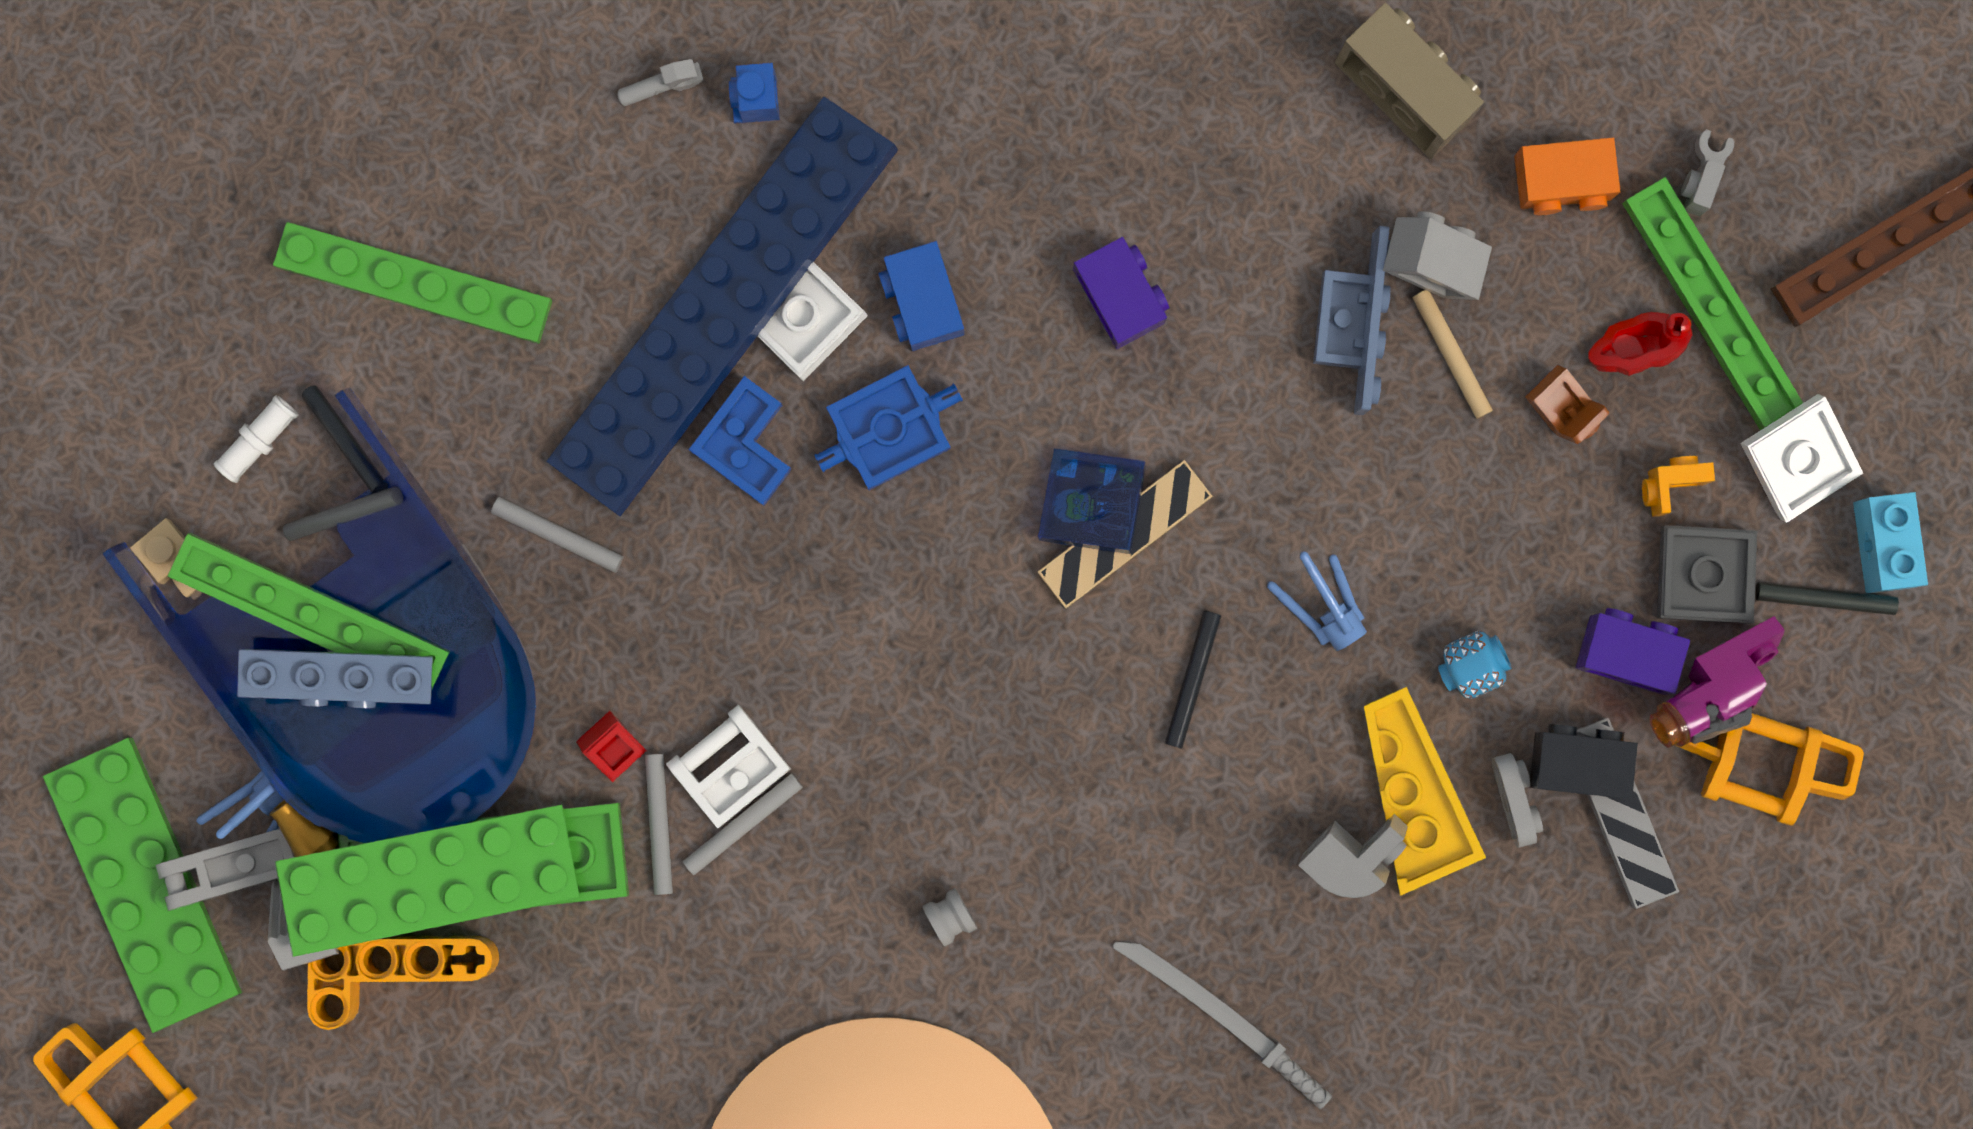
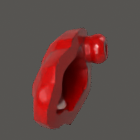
M1647 312L1634 318L1620 321L1608 327L1604 336L1589 350L1588 359L1591 365L1598 371L1619 372L1627 376L1642 372L1650 367H1663L1677 359L1686 350L1693 336L1691 320L1683 313H1673L1670 315L1660 312Z

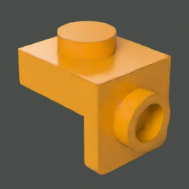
M1682 456L1670 458V466H1661L1649 470L1648 479H1643L1642 498L1646 507L1651 506L1652 517L1671 513L1669 488L1700 486L1714 482V463L1699 464L1698 456Z

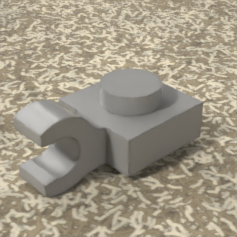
M1707 129L1698 136L1695 142V152L1700 159L1701 165L1697 171L1692 169L1689 171L1680 193L1681 196L1687 198L1684 205L1685 210L1698 217L1711 208L1726 167L1724 162L1734 148V139L1727 138L1721 146V151H1712L1708 146L1711 131Z

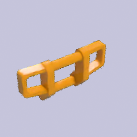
M1752 713L1749 725L1720 734L1717 747L1704 742L1696 744L1690 742L1684 745L1673 732L1671 736V741L1675 746L1712 761L1702 788V797L1713 801L1722 798L1777 816L1778 822L1793 826L1809 793L1839 800H1845L1852 796L1856 791L1864 752L1859 746L1823 734L1821 730L1809 726L1803 730ZM1742 730L1798 747L1789 786L1783 798L1727 781L1735 763ZM1820 747L1844 755L1848 759L1842 787L1813 780Z
M72 1023L62 1028L33 1057L34 1064L58 1093L60 1099L67 1107L73 1105L93 1129H120L87 1091L127 1055L169 1101L138 1129H172L169 1123L198 1099L189 1087L183 1089L143 1043L146 1038L137 1028L129 1031L104 1051L80 1025ZM66 1039L70 1040L92 1062L72 1082L52 1058L53 1052Z

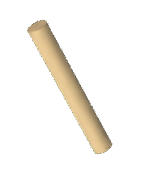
M1424 290L1412 297L1476 419L1492 412V407L1431 293Z

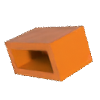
M1614 138L1522 146L1514 155L1520 209L1533 208L1534 215L1559 213L1562 211L1561 205L1579 204L1580 211L1603 209L1608 206L1607 201H1611L1620 193Z

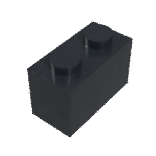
M1549 724L1548 733L1535 732L1529 788L1632 799L1638 743L1624 741L1625 732L1596 729L1595 738L1577 736L1578 727Z

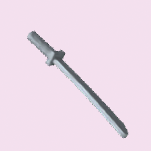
M1114 942L1113 948L1158 977L1222 1024L1262 1057L1261 1062L1268 1068L1272 1066L1285 1079L1292 1082L1291 1084L1297 1090H1300L1308 1100H1311L1319 1110L1332 1098L1328 1091L1321 1088L1322 1086L1316 1080H1313L1305 1070H1302L1294 1060L1290 1059L1284 1052L1286 1050L1285 1047L1279 1042L1276 1044L1237 1012L1193 979L1141 944Z

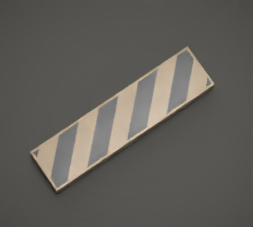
M1184 460L1137 496L1128 550L1075 543L1037 573L1063 607L1067 609L1213 496Z

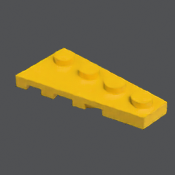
M1407 686L1364 705L1386 821L1395 814L1408 826L1403 840L1407 846L1394 860L1400 896L1485 859L1486 855Z

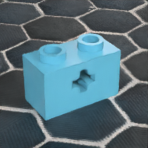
M1916 492L1869 497L1853 502L1866 594L1928 585Z

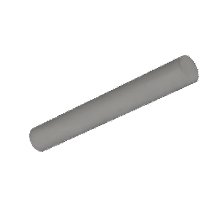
M501 497L497 498L492 507L491 514L614 573L618 571L624 556Z
M663 754L645 755L654 895L672 894Z
M791 773L684 859V865L693 875L697 874L801 790L803 786Z

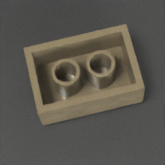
M1385 2L1345 41L1335 64L1431 160L1472 120L1484 104V101L1479 97L1481 91L1476 83L1465 74L1459 76L1447 64L1448 58L1444 51L1432 41L1426 43L1414 31L1415 24L1411 18L1399 8L1393 10Z

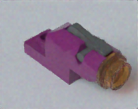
M1775 616L1695 658L1688 676L1692 683L1673 698L1658 705L1657 712L1650 715L1651 727L1658 740L1665 747L1670 748L1674 745L1682 747L1690 742L1696 744L1750 724L1752 709L1757 705L1767 685L1766 680L1757 667L1767 663L1778 654L1779 650L1777 648L1785 632Z

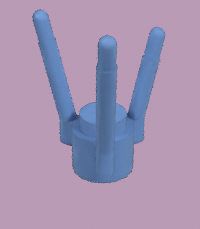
M1305 551L1300 553L1301 561L1330 609L1320 617L1324 624L1323 626L1275 582H1268L1267 588L1315 634L1321 645L1330 641L1334 649L1339 651L1367 633V630L1361 623L1365 617L1356 605L1336 555H1331L1329 562L1344 603L1338 604L1309 554Z
M270 769L266 773L261 771L251 782L197 818V823L199 825L205 824L250 795V801L216 832V837L222 839L257 808L270 816V812L284 800V795ZM275 771L277 777L281 780V782L284 785H286L288 788L292 790H295ZM275 820L272 821L266 832L280 829Z

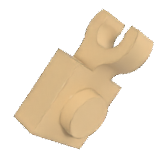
M165 518L131 546L130 549L156 581L164 585L171 579L167 576L185 537L170 519ZM172 579L176 587L186 598L191 596L193 600H196L203 594V592Z

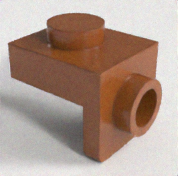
M1559 365L1525 396L1557 436L1575 444H1579L1594 435L1599 429L1600 423L1609 415L1607 408L1600 403L1592 401L1567 368Z

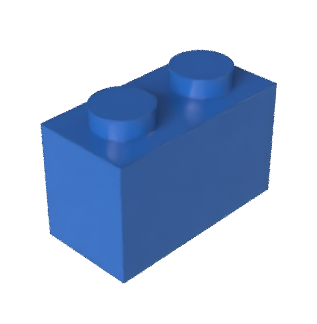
M937 241L884 257L886 270L878 274L886 299L895 297L900 314L892 316L900 343L909 340L911 350L915 351L965 335L964 326Z

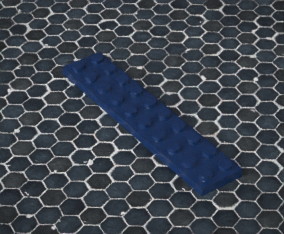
M823 97L546 462L621 517L806 273L810 264L816 260L897 153L898 149L895 144L826 97Z

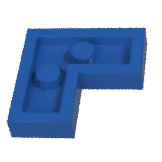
M744 376L689 448V451L763 506H765L792 470L756 442L783 406L782 403Z

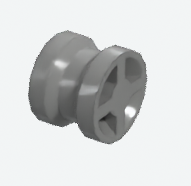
M956 888L948 891L945 899L938 903L929 902L922 906L944 947L953 943L955 936L959 933H971L978 929Z

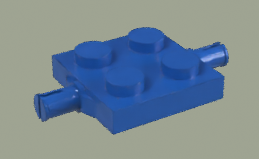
M909 365L827 406V411L837 428L839 443L818 454H814L823 472L848 459L849 463L858 469L870 491L951 449L940 427L939 412L958 402H962V397L954 383L929 396L918 385Z

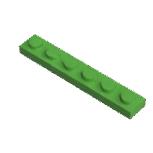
M1666 177L1622 203L1758 428L1760 430L1764 429L1803 404V401Z
M286 222L273 263L274 267L536 344H540L552 304L551 298Z
M192 533L186 535L167 576L333 652L433 656L432 689L450 653V650Z

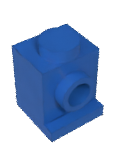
M773 63L736 66V77H731V81H729V98L731 109L733 108L734 124L780 120L777 77Z

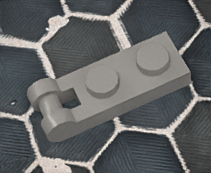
M280 829L157 864L156 870L159 879L165 880L169 896L164 897L167 910L171 911L276 880L278 877L275 861L294 858L295 856ZM196 869L200 886L187 890L183 873Z

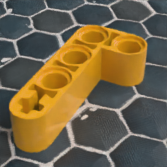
M393 936L339 947L337 949L344 956V964L339 972L329 969L325 958L308 963V1015L313 1024L321 1029L331 1030L348 1024L358 1013L360 982H446L482 979L494 972L498 966V948L493 941L482 936ZM377 946L384 947L391 955V965L385 972L375 968L372 963V952ZM424 946L433 948L438 954L439 961L434 971H427L419 964V951ZM474 946H476V953L485 957V963L478 965L476 971L471 962L452 964L453 955H464L472 952ZM329 994L338 996L343 1002L344 1010L339 1019L330 1017L325 1011V999Z

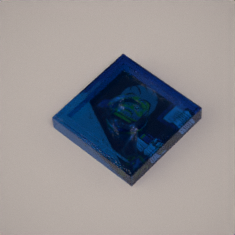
M1054 449L1038 533L1039 541L1131 554L1146 470L1145 461Z

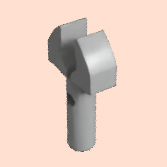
M689 59L660 67L661 74L619 89L617 93L619 102L623 106H628L671 89L682 91L695 87L703 81L699 63H693V60Z

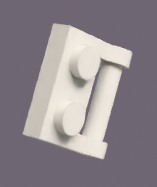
M739 704L728 712L729 718L681 758L676 755L666 763L670 771L717 829L791 770L789 765ZM742 732L750 742L704 780L699 782L694 776L693 771Z

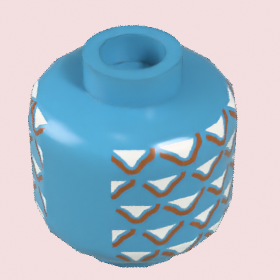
M1475 631L1448 643L1443 651L1445 663L1438 666L1447 689L1452 691L1457 688L1460 694L1468 699H1474L1503 686L1506 682V671L1512 669L1499 638L1496 635L1489 637L1483 631Z

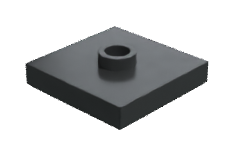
M1661 526L1657 619L1753 624L1757 531Z

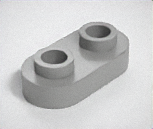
M1511 753L1493 757L1491 759L1492 769L1512 840L1517 848L1537 843L1536 833L1543 832V825L1536 805L1529 806L1524 788L1530 787V778L1523 760L1515 761Z

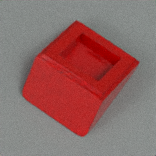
M611 711L606 713L576 741L582 753L612 782L647 751Z

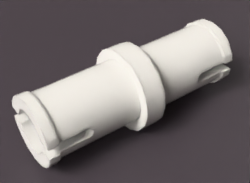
M275 395L269 405L250 425L244 424L239 429L241 435L213 465L227 479L237 483L240 480L239 478L262 453L265 455L269 454L273 449L271 443L299 414L285 400Z

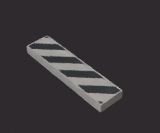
M1604 718L1577 729V736L1595 738L1596 729L1614 730L1609 718ZM1635 781L1632 799L1587 795L1632 907L1638 909L1678 893V887Z

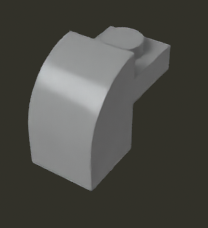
M1393 814L1362 846L1341 825L1334 821L1307 848L1298 866L1321 887L1335 895L1348 898L1371 895L1387 883L1390 870L1381 862L1383 861L1387 866L1390 865L1406 848L1407 845L1403 840L1408 826Z

